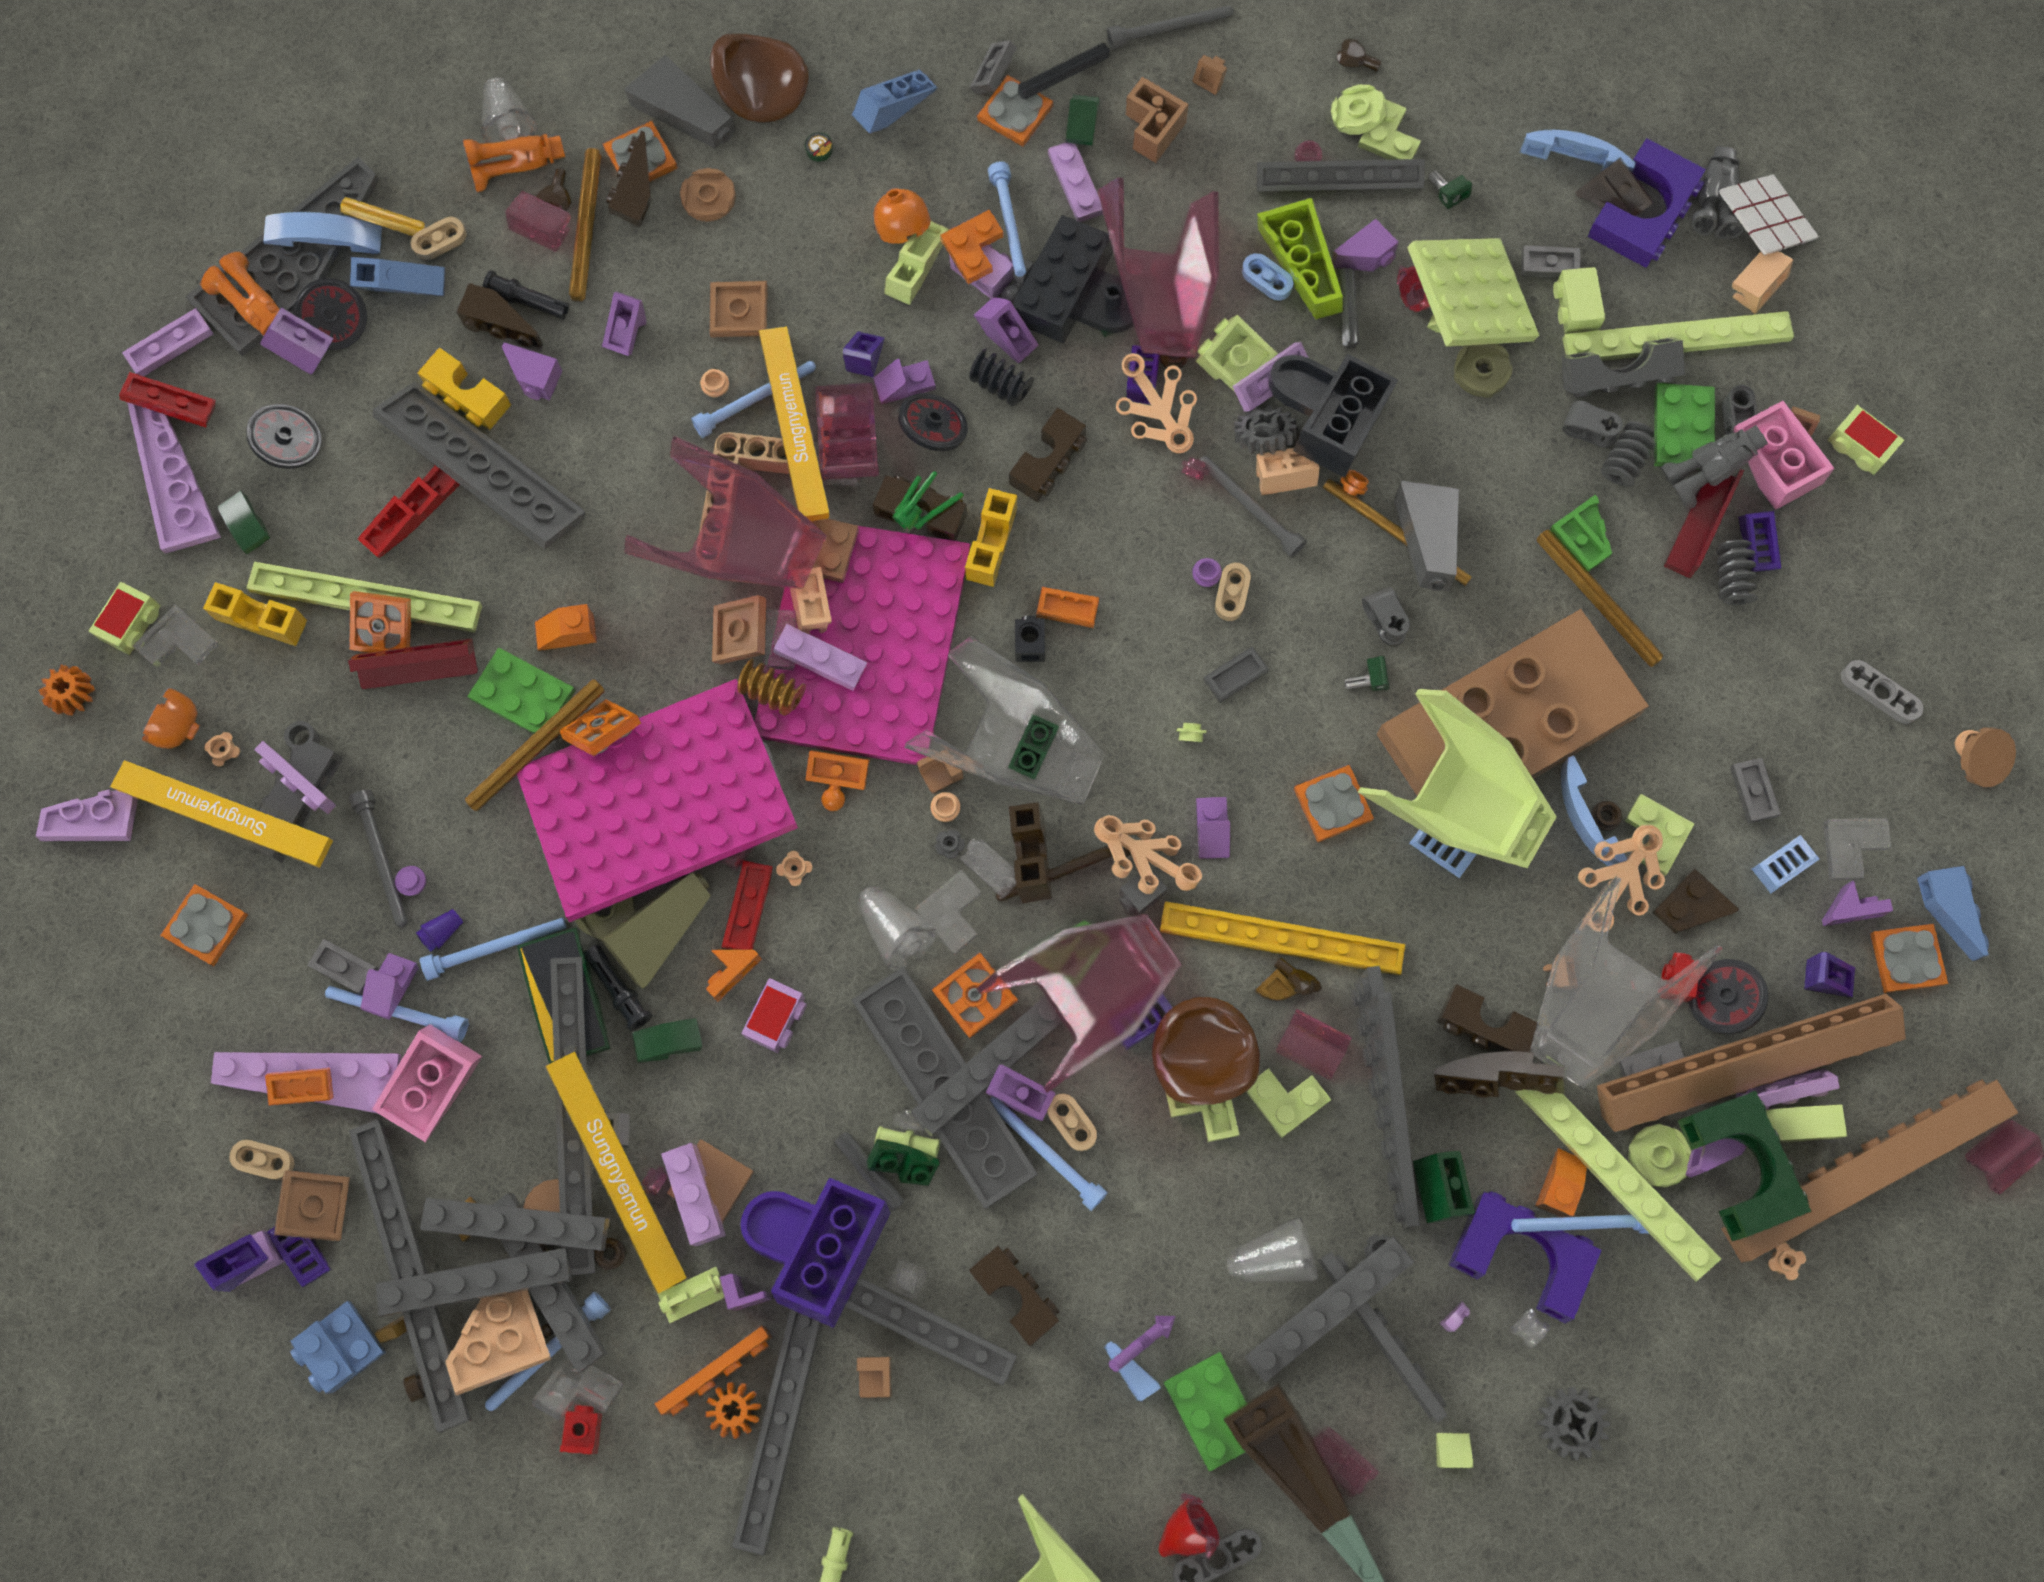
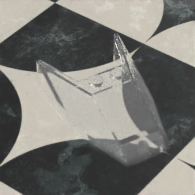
M971 636L950 650L948 656L987 702L986 710L966 752L963 753L926 729L907 741L904 748L997 784L1080 805L1084 804L1105 754L1046 685ZM1032 714L1060 726L1035 780L1008 768Z
M1617 876L1603 886L1555 957L1530 1052H1534V1055L1547 1065L1565 1066V1077L1582 1089L1659 1033L1723 949L1721 946L1716 945L1669 980L1657 977L1616 949L1608 941V932L1621 879Z

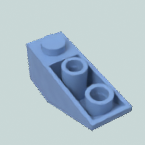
M921 70L908 73L862 89L852 116L869 134L891 125L937 90V87Z
M351 257L350 286L356 289L444 296L445 267Z
M1960 866L1928 871L1919 876L1917 879L1925 908L1972 961L1988 956L1989 942L1981 929L1979 921L1981 917L1980 909L1974 903L1971 892L1972 880L1966 874L1965 867Z

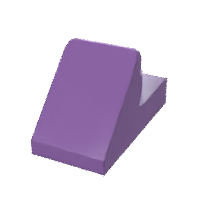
M614 292L602 347L626 356L632 355L638 327L646 325L647 322L641 300Z
M896 359L873 378L881 404L936 390L928 360L902 367L900 360Z
M1226 797L1196 798L1199 859L1229 858L1230 821L1227 815Z
M1851 881L1842 887L1822 919L1823 926L1883 917L1893 911L1891 900L1879 901L1877 896L1859 900L1855 883Z
M389 953L379 971L368 970L360 1008L363 1011L390 1020L419 969L417 963Z
M1004 1065L998 1066L986 1091L987 1094L1004 1102L1008 1108L1039 1121H1043L1055 1095V1092Z

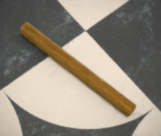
M587 148L584 157L569 296L573 301H584L586 296L601 162L600 151L596 148Z
M1549 529L1543 531L1536 539L1538 544L1650 667L1658 664L1664 657L1659 649Z
M593 679L465 798L468 806L474 811H479L517 773L559 736V731L577 719L605 692L602 685Z

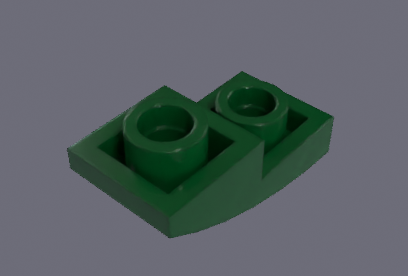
M241 490L218 506L224 522L245 554H249L270 539L263 520L255 514L248 496Z
M1032 714L1008 768L1035 780L1060 726Z
M697 1018L664 1023L632 1033L637 1063L666 1060L672 1054L700 1051L702 1048Z
M880 1139L876 1140L866 1161L869 1171L896 1173L900 1183L929 1186L940 1164L939 1159L921 1150Z

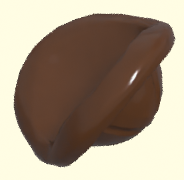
M731 33L718 38L711 50L710 69L715 87L724 103L739 117L748 121L763 123L777 121L791 114L803 100L809 79L808 68L799 52L788 43L753 34Z
M1196 997L1180 1002L1172 1007L1162 1018L1153 1040L1152 1060L1158 1081L1169 1097L1185 1104L1212 1105L1238 1097L1255 1084L1259 1075L1260 1051L1253 1028L1237 1008L1218 998Z

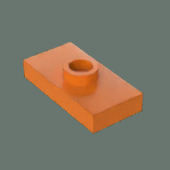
M1042 587L1036 617L1094 628L1099 597Z
M330 1067L272 1072L265 1075L269 1106L326 1101L334 1098Z

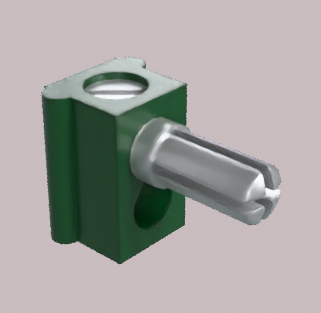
M1437 171L1430 173L1429 179L1439 188L1438 198L1447 210L1471 196L1472 183L1463 175L1448 183Z
M1385 656L1367 659L1369 675L1345 679L1346 689L1371 686L1372 691L1388 690L1389 681Z

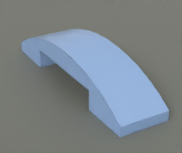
M1542 130L1527 133L1520 153L1547 160L1550 151L1601 164L1603 165L1601 172L1620 157L1631 171H1633L1635 162L1615 146L1590 135L1566 130Z
M315 212L279 213L266 216L263 242L269 245L292 247L294 241L350 246L351 252L380 254L382 227L364 220L335 214Z
M1573 755L1568 757L1562 764V795L1567 813L1575 830L1584 844L1595 855L1594 849L1599 842L1606 841L1612 844L1618 842L1616 836L1607 840L1603 839L1579 792L1587 783V780ZM1609 847L1602 849V856L1608 854ZM1622 853L1615 855L1611 861L1599 860L1605 865L1610 866L1624 862L1627 858Z

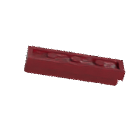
M1740 468L1735 476L1726 478L1718 485L1713 486L1707 483L1699 489L1696 495V506L1689 510L1664 567L1688 578L1694 575L1707 553L1745 470Z
M472 639L356 654L348 660L350 672L357 671L361 689L471 675L478 672Z

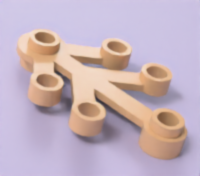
M1135 353L1128 354L1122 361V370L1126 376L1136 380L1151 406L1132 402L1129 398L1123 397L1116 403L1117 412L1124 416L1131 413L1161 420L1166 430L1147 427L1144 422H1136L1131 428L1134 438L1139 440L1149 438L1166 442L1168 449L1174 453L1188 451L1194 441L1193 433L1188 428L1192 407L1197 402L1196 394L1191 390H1185L1181 393L1180 403L1182 407L1176 423L1170 412L1176 385L1182 377L1181 370L1177 366H1169L1165 370L1164 377L1166 382L1161 399L1144 373L1145 363L1143 358ZM1135 361L1139 364V368L1137 371L1132 372L1128 369V364ZM1176 370L1179 376L1175 380H1170L1167 376L1168 372ZM1191 394L1194 397V401L1191 404H1185L1183 402L1184 395ZM1123 401H1127L1130 404V409L1126 412L1119 409V405ZM1139 425L1145 428V433L1142 436H1138L1134 432V429ZM1182 434L1185 437L1184 443L1176 444L1174 442L1175 435Z
M1107 815L1096 822L1094 826L1095 835L1099 840L1108 844L1115 861L1112 866L1113 874L1119 878H1126L1133 868L1131 861L1125 857L1123 846L1131 852L1141 877L1138 882V888L1143 893L1152 894L1159 885V880L1153 875L1149 863L1174 877L1176 885L1181 890H1192L1200 882L1202 873L1196 865L1184 863L1179 867L1154 852L1163 851L1166 855L1174 856L1178 853L1182 844L1173 835L1161 839H1151L1156 830L1155 825L1151 821L1141 820L1139 823L1123 824L1117 817ZM1128 835H1137L1142 840H1135Z
M1642 825L1634 831L1632 838L1612 844L1602 841L1595 846L1594 853L1596 857L1603 861H1611L1615 855L1632 852L1624 862L1597 870L1586 867L1579 872L1578 879L1580 883L1589 888L1595 887L1599 882L1615 878L1599 906L1591 908L1587 913V924L1593 930L1603 933L1612 928L1614 916L1611 910L1627 884L1631 897L1627 902L1628 910L1638 916L1644 915L1648 911L1649 904L1644 899L1638 867L1644 858L1647 872L1644 874L1643 881L1646 886L1657 890L1664 885L1665 877L1660 872L1656 853L1663 844L1662 834L1658 828L1652 825ZM1649 835V841L1643 844V838ZM1609 847L1608 854L1602 856V849ZM1592 873V880L1586 882L1585 878L1587 874ZM1654 875H1657V881L1654 884H1651V878ZM1638 901H1641V907L1638 910H1635V904ZM1601 913V919L1598 922H1594L1595 916Z

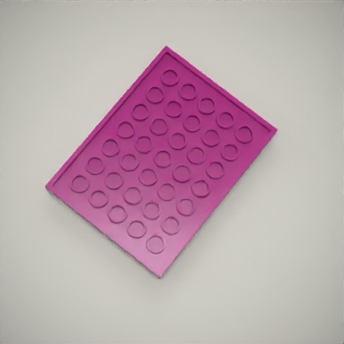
M858 526L859 532L844 583L823 579L832 622L828 624L825 632L820 633L819 629L810 630L809 635L866 661L867 665L854 691L773 653V649L786 624L798 629L789 586L791 571L788 570L766 672L770 668H774L775 679L781 673H784L785 684L791 678L796 679L795 689L802 683L806 684V689L796 709L786 716L781 715L779 709L771 710L769 703L766 705L759 703L755 724L761 739L917 765L919 760L930 754L966 575L965 565L971 545L970 543Z
M737 679L640 717V725L635 727L629 735L619 738L609 745L607 750L600 754L592 756L571 745L530 762L517 773L563 910L569 922L798 828L744 695L740 694L737 690Z

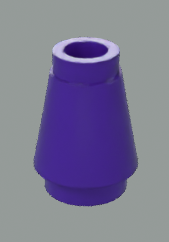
M451 909L420 925L421 929L415 934L431 952L435 948L440 949L459 926L463 924V921Z

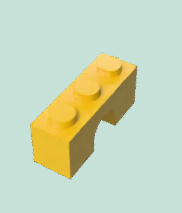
M440 347L417 372L423 381V388L434 396L437 394L442 396L444 403L453 411L462 410L466 413L465 417L476 427L483 425L491 430L511 406L506 394L484 378L472 389H460L461 382L468 374L460 361Z
M991 488L988 489L981 513L978 537L976 541L972 542L965 565L966 580L994 587L1017 512V495Z
M216 582L203 607L216 621L293 646L297 645L307 623V619L294 607L272 600L264 604L250 598L241 590Z

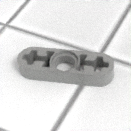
M1855 660L1843 668L1841 672L1843 684L1896 721L1909 724L1922 715L1923 704L1919 698L1866 662ZM1856 669L1861 672L1860 678L1857 681L1852 678L1853 672ZM1872 678L1874 681L1865 688L1864 686L1868 683L1867 681ZM1876 685H1882L1888 690V699H1880L1876 696L1874 692ZM1897 696L1900 697L1898 700L1895 701L1897 703H1895L1893 706L1889 704ZM1906 704L1911 706V713L1908 715L1903 712L1905 709L1904 705Z

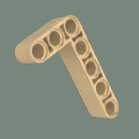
M727 432L721 434L716 439L696 548V556L705 572L714 574L720 572L725 567L742 469L789 474L787 460L780 459L785 454L782 438ZM726 448H736L732 453H724ZM757 450L764 451L761 456H752ZM722 474H732L726 480L719 479ZM719 500L727 501L723 506H714ZM715 526L722 527V530L718 533H709ZM710 553L718 554L712 561L704 560Z

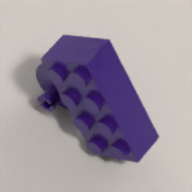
M829 1177L815 1205L780 1191H770L758 1195L744 1209L741 1217V1232L753 1251L784 1265L771 1290L776 1302L834 1328L891 1213L886 1201Z

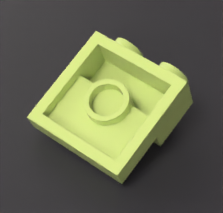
M1236 315L1229 320L1224 318L1213 331L1217 335L1212 341L1207 339L1197 349L1200 356L1195 361L1215 380L1220 378L1234 391L1233 385L1274 358L1278 353Z

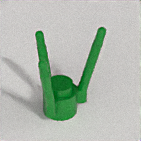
M933 471L913 496L922 479L921 476H917L902 502L894 510L895 513L892 518L907 531H910L913 527L919 531L926 522L956 503L964 494L962 492L958 493L921 518L922 510L916 504L936 478L937 472Z

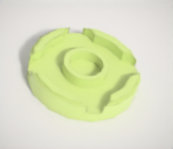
M1356 85L1347 88L1342 92L1343 95L1339 99L1336 97L1331 108L1334 125L1339 131L1349 135H1360L1371 131L1382 122L1387 111L1384 94L1381 91L1375 90V87L1371 85Z
M1655 1124L1643 1128L1634 1135L1629 1145L1628 1159L1635 1170L1651 1186L1665 1188L1678 1184L1687 1177L1685 1174L1691 1150L1684 1135L1679 1130Z

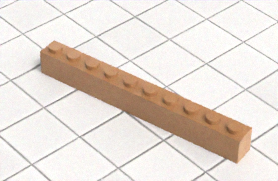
M1883 994L1597 1085L1602 1118L1614 1132L1628 1130L1633 1126L1648 1121H1656L1673 1113L1687 1111L1698 1105L1715 1102L1723 1097L1743 1093L1749 1089L1764 1084H1771L1795 1074H1803L1808 1070L1823 1065H1831L1845 1058L1859 1056L1870 1050L1890 1046L1895 1042L1906 1039L1903 1007L1887 994Z
M1980 1079L1965 1087L1968 1091L1965 1095L1959 1097L1955 1093L1941 1100L1939 1103L1942 1107L1934 1112L1931 1108H1927L1913 1116L1915 1119L1914 1123L1906 1126L1902 1122L1888 1129L1887 1133L1889 1136L1880 1141L1878 1137H1875L1861 1144L1860 1146L1863 1151L1855 1155L1850 1151L1834 1159L1836 1163L1834 1167L1827 1170L1825 1166H1822L1808 1173L1807 1175L1810 1180L1801 1184L1800 1187L1808 1197V1204L1812 1212L1733 1242L1726 1227L1724 1226L1721 1229L1741 1263L1752 1261L2018 1114L2017 1110L1998 1080L1985 1083L1983 1079Z

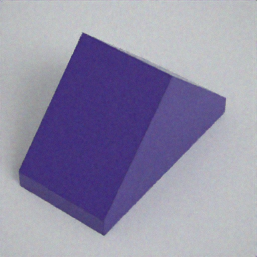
M857 331L843 348L846 371L874 377L885 337Z
M1820 952L1807 959L1804 990L1853 997L1855 967L1828 952Z
M248 1234L197 1261L194 1266L213 1291L231 1292L266 1263L269 1258L252 1235Z

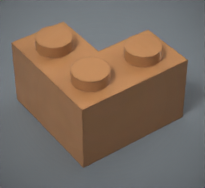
M1144 77L1139 80L1127 96L1126 116L1139 123V126L1134 131L1133 150L1156 163L1186 124L1189 104Z

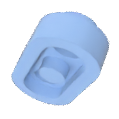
M1251 254L1244 260L1242 268L1244 279L1269 298L1284 300L1291 294L1293 278L1276 263L1262 254ZM1259 269L1261 273L1254 274L1251 270ZM1281 285L1283 289L1277 290L1273 286Z

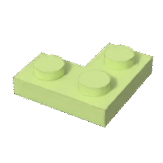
M1385 99L1387 106L1385 118L1377 127L1363 133L1358 147L1386 159H1413L1421 141L1397 131L1407 108Z
M1642 794L1637 797L1625 819V822L1636 828L1642 825H1652L1660 830L1663 844L1656 853L1660 872L1664 876L1667 875L1694 823ZM1643 858L1641 863L1646 866L1645 860Z
M1269 1068L1260 1074L1255 1084L1246 1091L1281 1138L1331 1101V1098L1313 1075L1287 1093Z
M1166 1094L1171 1118L1197 1112L1202 1113L1208 1142L1239 1136L1232 1099L1219 1104L1191 1105L1178 1102Z

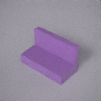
M280 308L260 344L307 373L313 374L333 338L285 309Z
M728 1274L720 1277L727 1308L730 1310L738 1311L773 1300L772 1294L766 1291L746 1296L741 1277L738 1275Z

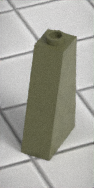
M691 872L681 876L601 939L637 987L643 989L649 984L711 897L706 890L710 886L700 873L695 875Z

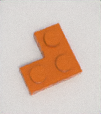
M990 209L940 235L941 242L968 285L993 272V267L981 248L1003 238L1004 235L1002 228Z

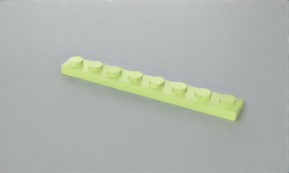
M1789 311L1569 333L1564 335L1563 343L1566 355L1590 351L1598 354L1603 361L1638 357L1645 341L1669 337L1683 340L1684 352L1789 342L1794 338Z
M254 562L246 588L250 593L350 610V593L353 591L411 599L412 622L474 633L482 609V604L479 601Z
M1525 1089L1515 1091L1695 1282L1721 1260L1709 1245L1563 1094H1544L1540 1091Z

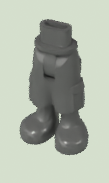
M1718 146L1715 148L1714 155L1709 160L1705 183L1700 190L1698 200L1702 209L1695 212L1692 217V228L1700 235H1710L1715 229V238L1732 239L1744 232L1743 225L1733 215V211L1719 193V190L1739 184V159L1736 158L1737 150L1733 148ZM1715 207H1716V208L1718 209V211L1720 212V213H1719V218H1718L1717 213L1715 212Z
M1755 425L1745 432L1743 429H1740L1739 433L1735 432L1725 435L1715 442L1706 443L1692 451L1691 459L1680 463L1668 462L1661 466V469L1689 511L1696 506V492L1707 483L1716 486L1726 478H1729L1735 470L1751 460L1753 456L1758 455L1757 450L1766 446L1768 442ZM1698 468L1701 470L1698 474L1683 480L1686 475Z

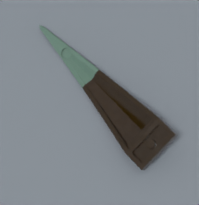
M1277 1383L1226 1415L1223 1420L1241 1448L1303 1512L1363 1582H1385L1299 1410H1296L1281 1385Z

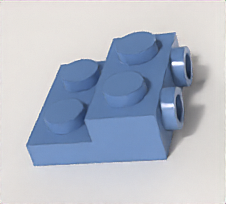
M346 1301L322 1321H316L290 1341L294 1346V1349L291 1350L294 1360L300 1366L306 1364L312 1373L308 1377L309 1382L316 1391L321 1392L324 1390L325 1393H334L386 1353L351 1301Z

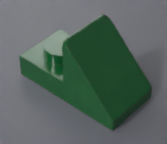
M1073 94L1069 104L1065 143L1093 146L1100 97Z

